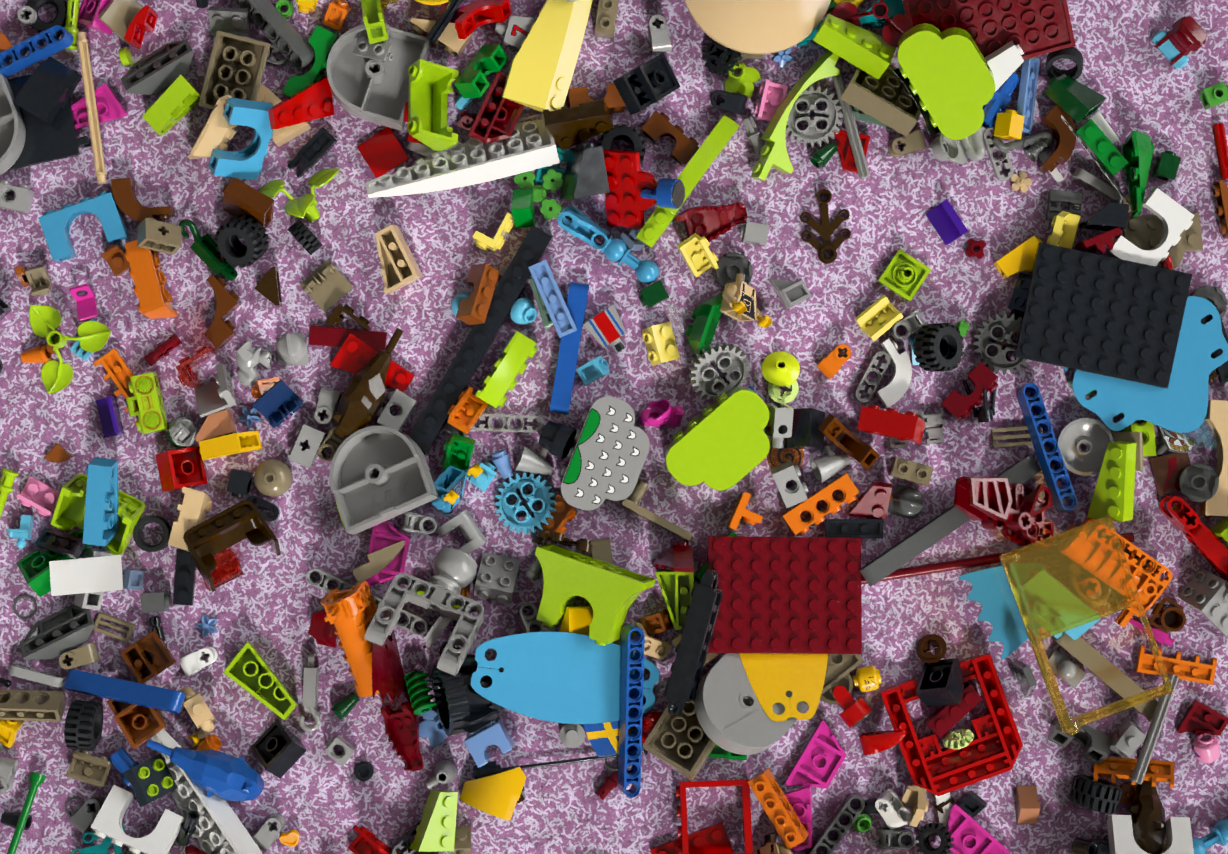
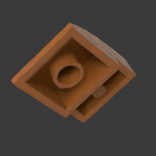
M111 699L106 701L115 715V721L133 749H136L166 728L162 713L158 709Z

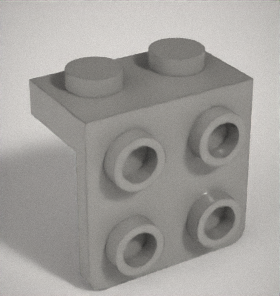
M483 553L475 582L474 596L480 599L496 600L503 604H511L520 561L496 554Z

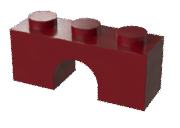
M982 362L968 375V380L975 387L973 393L963 396L953 390L941 403V407L958 423L962 419L965 421L972 412L970 410L975 405L978 407L982 404L983 389H986L987 393H992L998 386V376Z
M965 683L960 704L945 705L940 709L937 708L924 722L941 738L983 699L970 684Z

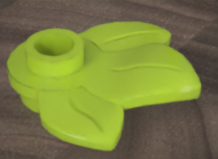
M738 62L739 67L734 66V72L729 71V77L725 81V91L730 93L739 92L751 98L754 93V83L760 81L761 76L755 68L747 67L744 63ZM738 68L742 70V73L740 75L735 74V71Z

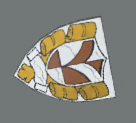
M1156 425L1164 441L1156 449V454L1159 456L1167 449L1176 453H1187L1194 448L1196 443L1183 433L1167 430Z

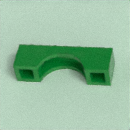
M316 25L308 41L315 52L314 65L304 75L290 76L282 92L285 97L291 98L293 94L306 89L308 85L318 82L323 77L322 73L324 69H327L329 53L334 43L339 39L338 35Z

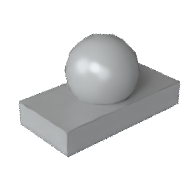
M1054 650L1043 664L1073 688H1076L1087 674L1057 650Z

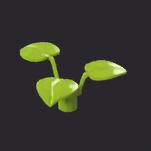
M326 168L314 173L308 180L309 185H311V194L302 195L297 199H294L282 188L285 185L283 180L270 181L261 187L259 192L270 198L275 197L279 192H283L291 200L284 206L285 212L295 217H305L307 222H313L320 217V213L315 206L318 203L315 198L314 189L327 184L341 170L338 168Z
M30 305L29 319L32 330L37 336L46 338L47 343L53 346V351L56 352L59 362L56 360L48 361L42 367L41 378L47 393L52 394L63 390L73 379V368L69 364H63V358L58 349L63 348L67 340H80V346L83 350L90 353L97 352L105 346L111 334V330L106 325L96 321H87L77 328L80 337L65 336L55 330L61 325L62 321L61 314L57 309L51 306Z

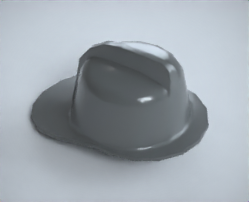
M897 484L892 494V501L888 506V512L908 519L918 518L919 512L924 506L921 496L922 492Z

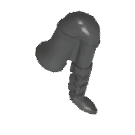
M1043 130L1005 144L995 138L992 141L1002 152L1013 151L1014 149L1024 148L1029 145L1030 148L1025 149L1024 153L1031 161L1036 162L1039 155L1053 145L1055 137L1052 132Z

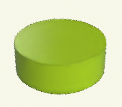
M120 48L118 54L121 63L125 67L133 65L134 62L129 48Z

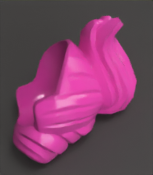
M666 399L650 401L648 406L639 414V421L641 425L647 427L666 425L669 428H676L681 423L684 412L680 406L675 405L671 407L670 402Z

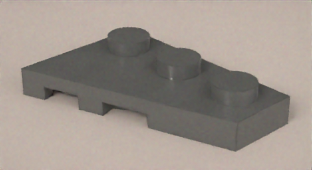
M1019 660L1011 662L1012 668H1010L1012 677L1018 680L1024 697L1031 696L1034 692L1033 689L1037 686V682L1030 666Z

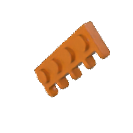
M112 349L93 363L95 367L102 364L108 372L103 379L107 381L112 378L119 389L114 392L116 397L120 394H123L125 398L134 396L129 390L128 383L131 382L130 377L135 375L117 349ZM136 400V401H135L136 410L139 411L138 403H137V400Z
M1144 645L1139 646L1136 672L1167 677L1168 674H1175L1181 680L1213 685L1217 658L1212 657L1209 665L1199 663L1200 655L1195 654L1192 662L1181 660V652L1179 651L1175 652L1174 658L1161 656V648H1157L1155 655L1144 653Z
M1107 756L1100 765L1094 763L1093 781L1097 782L1098 777L1111 778V783L1115 784L1116 778L1131 779L1138 759ZM1150 760L1143 780L1152 781V787H1156V781L1169 782V787L1174 788V762Z

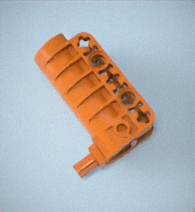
M1086 518L1079 528L1071 523L1058 542L1057 549L1059 552L1121 594V597L1124 599L1120 604L1124 606V609L1118 615L1115 622L1123 628L1134 614L1139 617L1142 612L1151 608L1172 580V572L1167 567L1097 519ZM1094 523V526L1089 530L1087 525ZM1107 534L1109 537L1106 539L1103 535ZM1116 541L1120 544L1119 547L1114 545ZM1127 548L1131 552L1127 554L1123 549ZM1137 555L1140 557V559L1136 560L1133 557ZM1146 562L1151 565L1150 568L1144 566ZM1165 572V575L1167 577L1165 579H1160L1161 573Z
M362 581L358 582L351 589L340 591L338 588L328 590L320 603L324 606L327 613L324 618L325 621H329L330 624L335 626L333 631L340 639L338 644L344 650V660L349 663V674L353 675L355 679L353 684L359 697L373 696L372 642L365 640V634L377 611V606L368 583Z

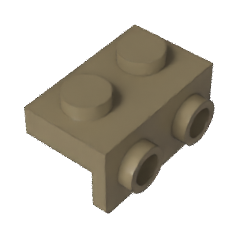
M85 750L73 751V759L66 776L104 788L112 769L109 759L100 755L98 758L91 756V753Z

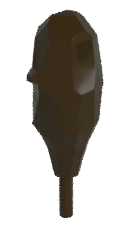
M396 328L386 348L380 350L367 365L355 373L345 388L336 413L332 416L333 428L339 437L343 439L348 438L354 432L365 428L373 418L378 405L386 393V377L392 359V352L404 332L403 330Z
M1143 780L1142 784H1137L1134 798L1127 808V815H1131L1133 836L1137 845L1147 853L1162 854L1166 835L1165 811L1156 787H1152V781Z

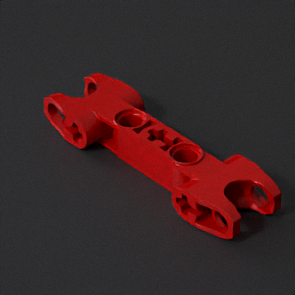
M1165 495L1158 501L1161 512L1175 527H1178L1184 533L1190 543L1228 582V549L1200 521L1197 513L1182 498ZM1165 501L1167 510H1165L1163 507Z

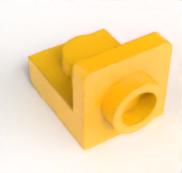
M23 720L0 721V742L2 745L8 748L14 745L18 730L24 723Z

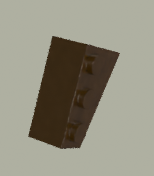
M603 100L581 103L579 107L573 108L564 106L561 107V110L549 112V109L543 110L545 125L561 150H565L614 128L611 112Z

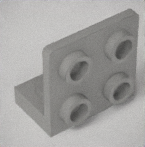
M223 363L216 365V381L195 389L200 417L237 404L232 378Z

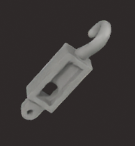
M309 652L308 666L304 667L303 706L309 710L315 719L314 725L307 726L304 723V716H300L299 724L307 732L317 730L321 724L320 716L315 708L318 705L319 666H316L315 652Z

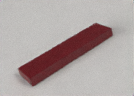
M311 325L309 345L341 348L349 334L352 333L377 351L386 348L387 332Z

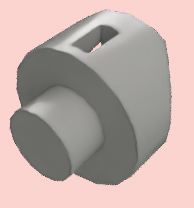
M564 724L559 735L563 745L568 748H577L584 742L586 733L582 724Z

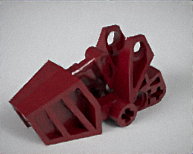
M963 476L956 479L953 505L971 520L981 521L984 529L1001 530L1002 535L1006 539L1020 547H1029L1032 544L1039 547L1052 545L1054 540L1053 521L1044 520V511L1053 506L1049 488L1043 484H1038L1032 490L1024 484H1009L1008 478L995 476ZM1041 490L1045 492L1043 500L1039 497ZM1008 528L1013 530L1012 535L1009 534Z

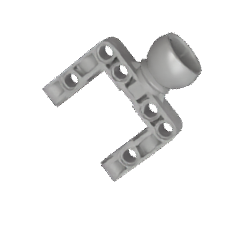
M445 547L441 549L434 559L432 567L434 575L431 576V581L427 582L407 573L397 574L393 578L366 631L365 640L383 646L388 635H391L400 618V612L407 602L425 609H433L442 613L445 617L458 621L437 664L439 670L456 676L484 620L482 604L460 595L461 589L468 586L476 575L478 566L475 560L458 549ZM401 584H406V585H407L406 587H403V588L399 587V585H401ZM419 591H424V592H425V593L422 594V595L417 594V592H419ZM459 605L460 608L453 609L452 606ZM476 612L478 615L471 616L470 613ZM383 617H390L389 620H382ZM456 645L462 646V648L458 650L454 649L453 647Z

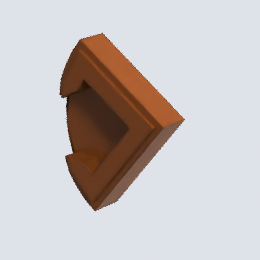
M23 266L14 267L21 284L24 287L30 286L25 274L27 268Z
M57 443L44 458L51 462L60 463L71 459L73 456Z

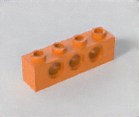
M844 473L808 497V500L799 503L781 516L792 533L801 536L809 531L808 527L813 523L818 525L825 520L824 516L828 513L833 515L841 509L840 505L847 502L849 504L856 500V495L860 492L848 474ZM837 489L842 493V497L838 501L832 497V493ZM820 500L826 503V508L823 511H819L816 508V504ZM803 511H808L810 514V519L806 522L800 519V514Z
M766 768L752 776L748 784L787 849L789 850L804 842L809 834L770 769Z

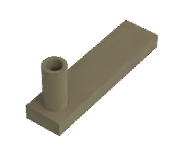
M638 480L629 499H624L621 506L689 542L693 535L692 533L639 505L649 485Z

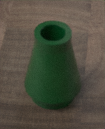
M829 142L827 145L812 152L809 159L816 168L820 169L825 167L834 153L838 151V148L833 142Z
M351 692L349 695L333 703L334 706L331 710L341 720L343 717L346 718L360 699Z

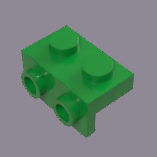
M455 433L451 440L447 439L444 446V451L447 452L443 455L441 465H443L442 473L450 465L463 471L469 469L476 440Z

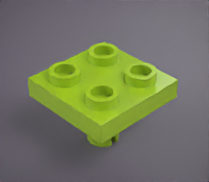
M898 249L878 279V282L910 302L931 269L901 249Z

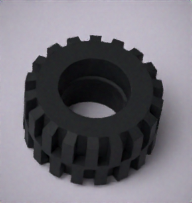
M616 124L614 128L602 133L598 146H602L603 150H610L612 143L616 140H627L632 144L633 151L639 152L640 164L643 163L646 145L643 136L640 135L638 130H634L633 126L627 127L626 124L618 126Z
M246 214L233 216L216 232L215 244L218 245L216 249L220 251V256L224 257L227 263L231 262L235 267L238 265L240 268L251 266L264 255L269 246L267 241L269 237L268 234H265V227L262 228V223L260 221L256 222L252 216L250 218ZM238 236L245 241L246 246L240 242Z
M950 323L923 325L917 331L918 335H915V342H913L915 349L913 353L916 355V362H919V366L924 368L925 371L930 372L951 371L958 366L957 363L961 362V356L964 353L963 338L960 336V331Z
M82 700L72 702L67 712L64 728L67 748L93 751L96 748L103 728V709L100 702Z
M1087 775L1074 776L1068 797L1071 802L1101 813H1117L1123 791L1119 786L1099 778L1095 782L1093 781L1094 777Z

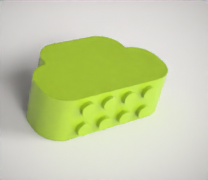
M927 23L918 24L907 30L898 42L899 70L904 78L908 77L909 87L913 94L919 95V103L924 111L928 110L930 122L934 128L938 126L941 133L952 140H962L974 134L981 128L984 122L983 106L992 99L995 93V81L991 68L972 36L966 30L957 27L940 32L937 27Z
M736 387L728 393H721L716 398L717 402L713 406L710 404L701 411L702 415L698 419L694 417L686 424L688 427L683 432L679 430L672 436L673 440L666 447L664 457L669 472L679 483L686 486H695L704 481L707 486L714 490H727L766 458L769 453L770 442L763 429L769 421V410L765 402L748 387Z

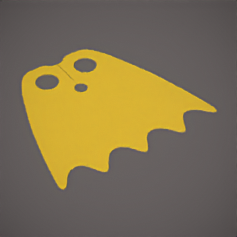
M739 653L751 687L764 712L771 720L780 722L786 721L790 717H795L798 720H809L814 716L823 690L828 654ZM787 691L792 692L791 697L786 696ZM800 701L808 704L809 710L806 713H800L796 707ZM775 703L784 705L785 711L783 714L777 715L773 712L772 707Z

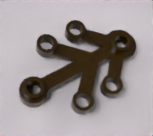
M821 189L816 194V201L820 204L821 225L812 218L809 212H803L800 215V221L808 224L822 237L823 245L813 238V234L810 231H804L801 239L818 251V258L822 263L830 264L837 257V248L844 240L850 238L851 231L847 228L841 229L839 232L840 236L832 244L830 236L843 221L849 218L850 213L846 209L840 210L837 218L829 226L828 203L831 201L832 194L827 189ZM821 194H825L827 196V199L825 201H822L820 199ZM846 212L847 218H841L840 213ZM804 214H807L809 216L808 221H804L802 219V216ZM842 231H847L848 237H843ZM805 233L810 234L809 240L804 239ZM825 251H829L831 253V256L829 258H826L824 256Z
M538 530L535 534H531L532 542L536 544L546 545L547 541L571 547L575 546L576 550L591 553L592 550L591 540L580 538V540L575 542L573 539L564 538L565 534L553 532L551 538L549 537L550 532L545 530Z

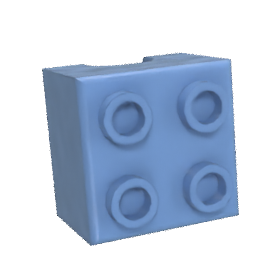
M501 718L494 719L490 724L474 734L466 733L467 737L464 740L477 767L488 763L487 760L490 758L487 752L488 746L496 745L505 754L512 750L514 745Z

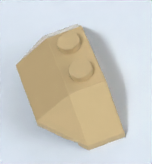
M229 94L219 98L208 120L187 155L188 159L209 158L213 149L226 151L228 148L227 142L236 134L235 128L237 126L229 124L223 116L227 98H232Z

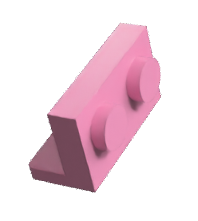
M766 79L765 84L761 83L759 95H762L761 103L757 102L755 114H758L757 120L771 121L776 110L786 97L788 86L772 83L769 79Z

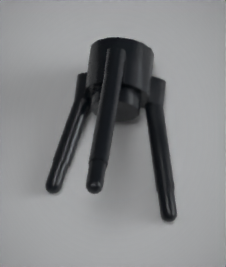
M963 380L966 393L970 395L971 391L967 381ZM983 389L984 406H979V410H977L976 405L972 408L974 418L977 417L978 422L993 421L996 389L991 395V405H988L987 390Z

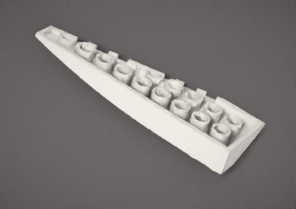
M541 113L518 119L510 138L507 140L485 144L469 137L466 143L458 142L442 152L437 151L431 154L433 158L431 160H423L421 158L415 161L416 164L406 168L403 166L398 168L395 174L387 173L366 182L365 185L368 198L411 195L484 183L552 166L553 164L560 163L554 138L545 125L544 114ZM541 115L543 117L542 120L518 123Z

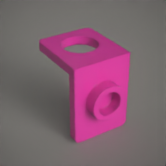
M88 284L69 289L71 295L76 300L78 319L80 321L98 316L96 297ZM79 290L87 291L84 295H78L76 292Z

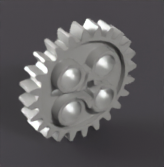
M811 85L810 90L807 91L805 89L792 106L786 127L788 128L786 129V134L791 133L790 140L797 139L796 145L802 141L804 148L808 143H810L811 148L814 147V143L821 147V141L828 144V137L835 139L833 132H840L837 126H842V121L838 119L843 118V114L838 112L842 110V106H837L839 99L833 100L834 93L829 96L827 95L828 89L821 92V88L818 86L815 91ZM805 104L808 108L805 111H799L797 106ZM818 104H824L827 108L823 111H819L816 108V106ZM811 113L814 114V120H810ZM823 122L827 127L821 130L817 128V124ZM800 123H805L808 127L805 130H800L797 126Z
M716 342L714 348L709 345V350L707 351L702 348L703 354H696L698 360H692L694 366L689 367L691 373L688 376L691 379L690 383L694 391L698 392L700 397L704 396L706 400L711 397L713 401L721 393H728L733 388L742 387L741 383H747L745 377L750 376L748 370L751 369L748 364L750 361L744 351L739 346L735 347L733 343L728 346L726 342L722 346ZM712 360L716 363L718 368L725 375V377L729 381L728 383H725L720 374L710 363Z

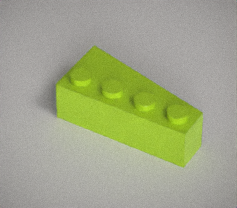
M1124 441L1108 443L1087 518L1119 522L1133 520L1137 443Z

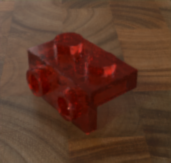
M231 549L224 550L213 556L217 566L210 574L215 588L244 574L237 555ZM204 580V583H205L206 588H207L209 591H211L210 588H209V586L207 585V583H206L205 580Z

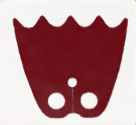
M393 630L391 642L387 637L383 646L372 643V695L374 698L375 692L378 690L384 703L385 695L388 694L392 705H394V699L397 696L402 706L404 698L406 697L409 702L410 698Z

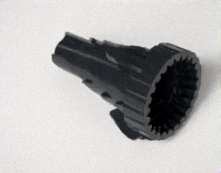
M467 654L456 676L439 670L437 664L433 665L431 669L432 688L435 696L434 700L437 703L438 716L443 730L448 736L465 732L474 734L499 717L498 710L505 709L482 697L471 687V677L477 670L478 665L475 655ZM501 667L497 670H499V672H503L504 668ZM488 675L483 676L480 680L481 686L484 688L490 687L492 685V678Z

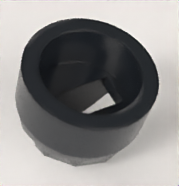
M869 798L864 802L867 807H864L867 813H878L875 807L877 798Z

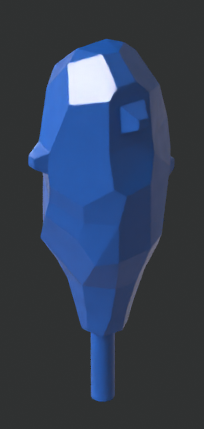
M151 739L146 744L147 747L169 756L171 762L184 770L196 784L207 790L206 796L208 797L216 794L226 800L249 801L256 799L264 789V780L245 762V756L236 758L213 749L191 750L181 747L171 749Z

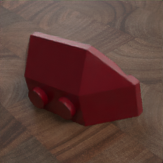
M502 71L497 72L468 136L485 144L510 138L524 105L502 97L508 74Z

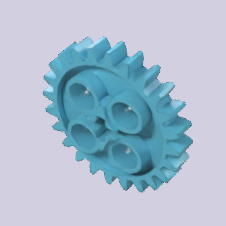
M526 472L523 473V477H520L517 473L515 480L509 477L510 483L503 482L505 488H498L501 495H495L500 500L494 503L495 506L500 507L495 512L502 514L498 519L500 521L505 520L503 526L507 527L510 525V531L513 532L516 528V533L518 534L522 530L526 535H528L529 530L535 534L537 527L543 530L541 524L549 525L547 518L553 519L550 512H556V509L552 507V505L557 504L555 500H552L556 494L550 493L553 487L547 486L548 481H542L540 475L535 479L534 473H531L529 477ZM528 486H533V492L526 495L525 489ZM517 489L520 490L523 498L528 501L527 504L533 511L534 518L531 517L529 510L523 506L524 502L518 495ZM516 496V503L509 505V498ZM542 502V509L535 511V504ZM526 512V519L519 521V514Z

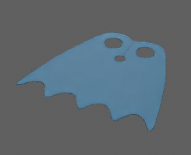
M1019 563L1002 565L958 577L972 584V590L967 596V600L981 603L982 611L977 619L992 624L993 630L988 640L1003 644L1004 650L1001 660L1014 652L1041 627V625L1027 615L1029 609L1023 597L1017 593V589L1030 578V573L1033 570L1039 571L1043 568L1047 571L1043 564Z

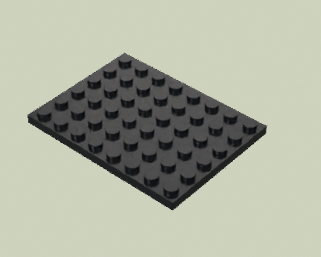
M1039 242L1014 357L1167 389L1192 274Z

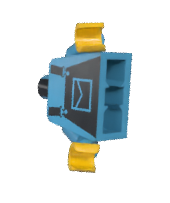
M475 464L472 468L463 471L450 465L434 482L439 498L433 500L432 505L438 510H442L444 514H451L453 508L463 497L465 481L472 476L474 478L478 477L483 472V469L478 464Z

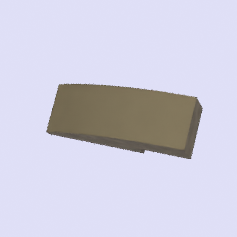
M406 540L368 554L369 563L352 569L357 583L373 577L387 567L406 545Z

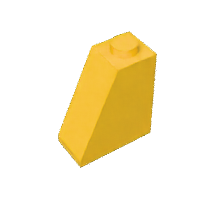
M259 431L240 432L199 441L202 460L216 459L262 449Z

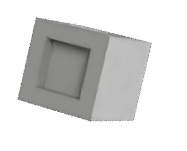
M746 222L745 226L741 227L740 232L743 243L766 246L770 225Z
M340 735L336 738L332 736L325 745L328 747L325 753L342 767L356 751V748ZM335 745H341L344 748V752L338 754L335 751Z

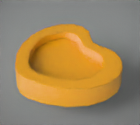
M292 829L287 833H281L279 840L286 846L294 847L299 842L300 834L297 830Z

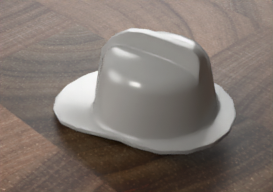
M941 132L928 147L941 162L952 161L962 165L968 160L962 141L949 139Z
M301 332L286 333L276 340V350L280 365H308L309 356L306 339Z

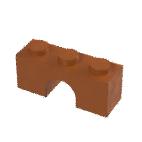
M607 84V94L602 100L609 111L613 110V113L624 112V109H627L615 84ZM587 87L571 88L568 90L570 108L579 107L581 103L595 101L589 97Z
M487 263L471 266L466 283L474 287V290L467 299L460 301L456 318L469 326L485 323L500 271Z

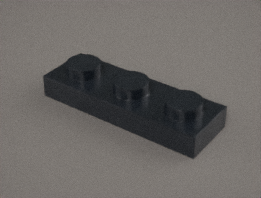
M825 519V537L883 539V519Z
M48 528L44 529L35 542L39 548L74 559H78L87 544H82L83 539Z
M177 548L173 604L193 606L196 565L188 551Z

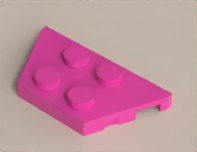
M388 521L373 526L368 554L406 540V545L387 567L365 580L369 586L393 580L397 574L404 573L410 538Z
M823 719L820 721L784 784L788 786L798 785L807 787L811 785V787L828 788L847 755Z
M955 802L952 804L946 825L949 828L947 831L952 832L950 837L954 838V841L951 842V844H954L953 848H950L952 853H1011Z

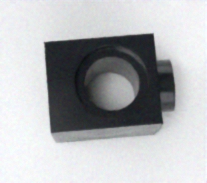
M231 469L227 491L232 492L231 496L243 498V495H249L254 473Z

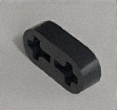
M250 496L246 499L249 501L257 500L256 503L262 506L261 509H257L265 520L275 521L280 516V509L275 504L259 496ZM273 507L276 515L269 518L268 513L263 510L264 508L271 509Z

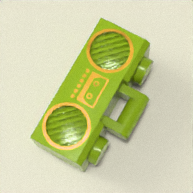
M150 372L130 377L131 382L128 383V386L134 396L126 398L130 417H139L136 420L138 430L142 434L168 430L157 373ZM136 400H137V403H138L139 411L136 410V405H135V401H136Z

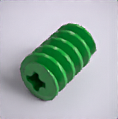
M414 671L404 676V679L407 680L406 686L409 687L408 693L411 695L410 700L413 702L412 708L415 709L413 712L415 715L429 712L432 707L437 705L436 702H430L435 697L434 694L428 695L433 690L432 687H426L431 681L424 680L429 674L422 673L421 671Z

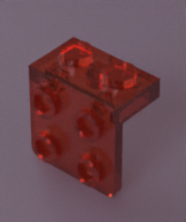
M204 346L196 351L195 356L191 358L188 356L179 361L180 365L176 366V369L180 374L178 378L183 386L187 385V387L196 389L202 385L192 368L218 353L216 349Z

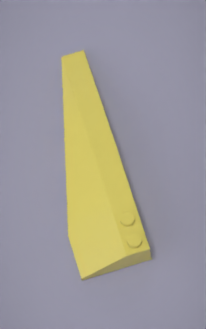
M546 0L536 22L532 24L528 36L520 45L519 52L512 59L502 93L503 98L542 113L543 110L549 109L550 112L561 110V107H564L593 0H579L576 2Z

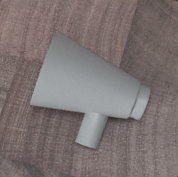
M831 445L824 448L828 457L810 460L814 476L820 484L850 464L847 454L835 455Z
M523 446L516 460L514 470L550 476L554 465L545 460L548 453L547 449L541 447L538 455Z
M447 759L438 761L433 768L434 777L425 782L428 789H431L438 783L447 785L454 782L458 775L457 766L454 762ZM445 774L446 780L441 781L439 775Z

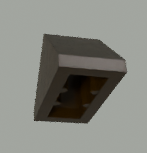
M271 267L254 289L274 305L282 307L279 270L276 267Z

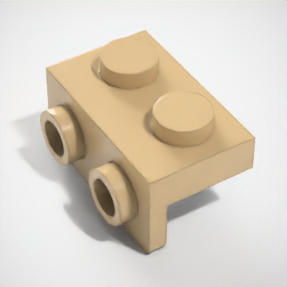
M912 785L906 787L901 802L905 807L910 808L911 821L909 826L917 827L920 820L923 821L924 812L928 811L929 801L926 800V789Z

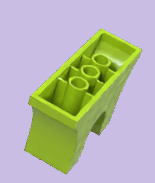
M553 544L538 546L535 555L542 567L544 586L536 620L542 621V624L548 627L559 625L562 623L566 608L573 607L577 596H581L588 600L593 609L589 638L595 640V643L598 645L606 646V644L620 639L629 608L642 592L654 587L656 579Z

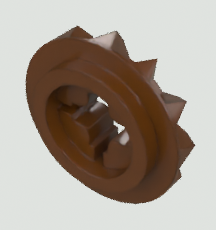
M936 634L922 637L916 646L918 657L922 662L929 663L930 665L935 662L939 663V660L945 658L947 651L945 640ZM929 644H931V646L935 648L934 655L931 652H928L930 650Z

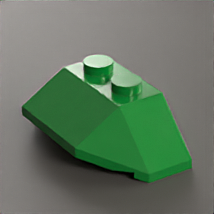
M723 292L700 303L699 307L695 306L692 318H695L693 326H688L685 335L689 336L687 341L697 360L696 354L702 355V348L707 351L709 350V345H711L722 313L720 312Z

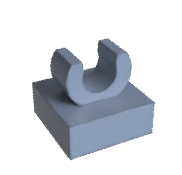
M634 228L631 232H622L619 236V239L623 240L630 250L641 251L645 246L643 242L636 238L641 229L636 230Z
M135 569L123 570V588L141 590L145 571Z

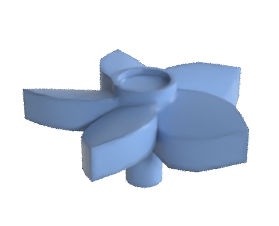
M792 47L777 52L778 54H775L772 60L778 62L779 66L783 68L786 61H793V58L788 55Z
M242 407L244 416H241L238 421L246 422L249 429L253 426V422L261 421L256 416L257 410L255 408L249 411V409Z
M203 614L202 623L195 626L198 629H203V638L209 632L218 633L217 629L213 626L217 623L218 618L209 620Z

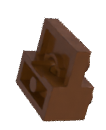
M156 630L120 652L124 661L141 684L148 682L176 663L173 655Z

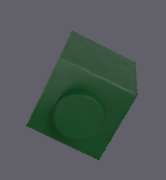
M1172 151L1158 154L1151 177L1168 182L1175 180L1181 157L1176 156V153Z
M661 280L640 290L641 295L638 297L642 306L647 305L648 309L669 299Z

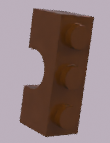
M655 111L643 125L641 132L654 143L663 136L673 138L676 146L670 153V156L685 168L699 149V143L692 137H686L683 134L684 130L677 124L673 126L669 122V117L663 112L659 114Z

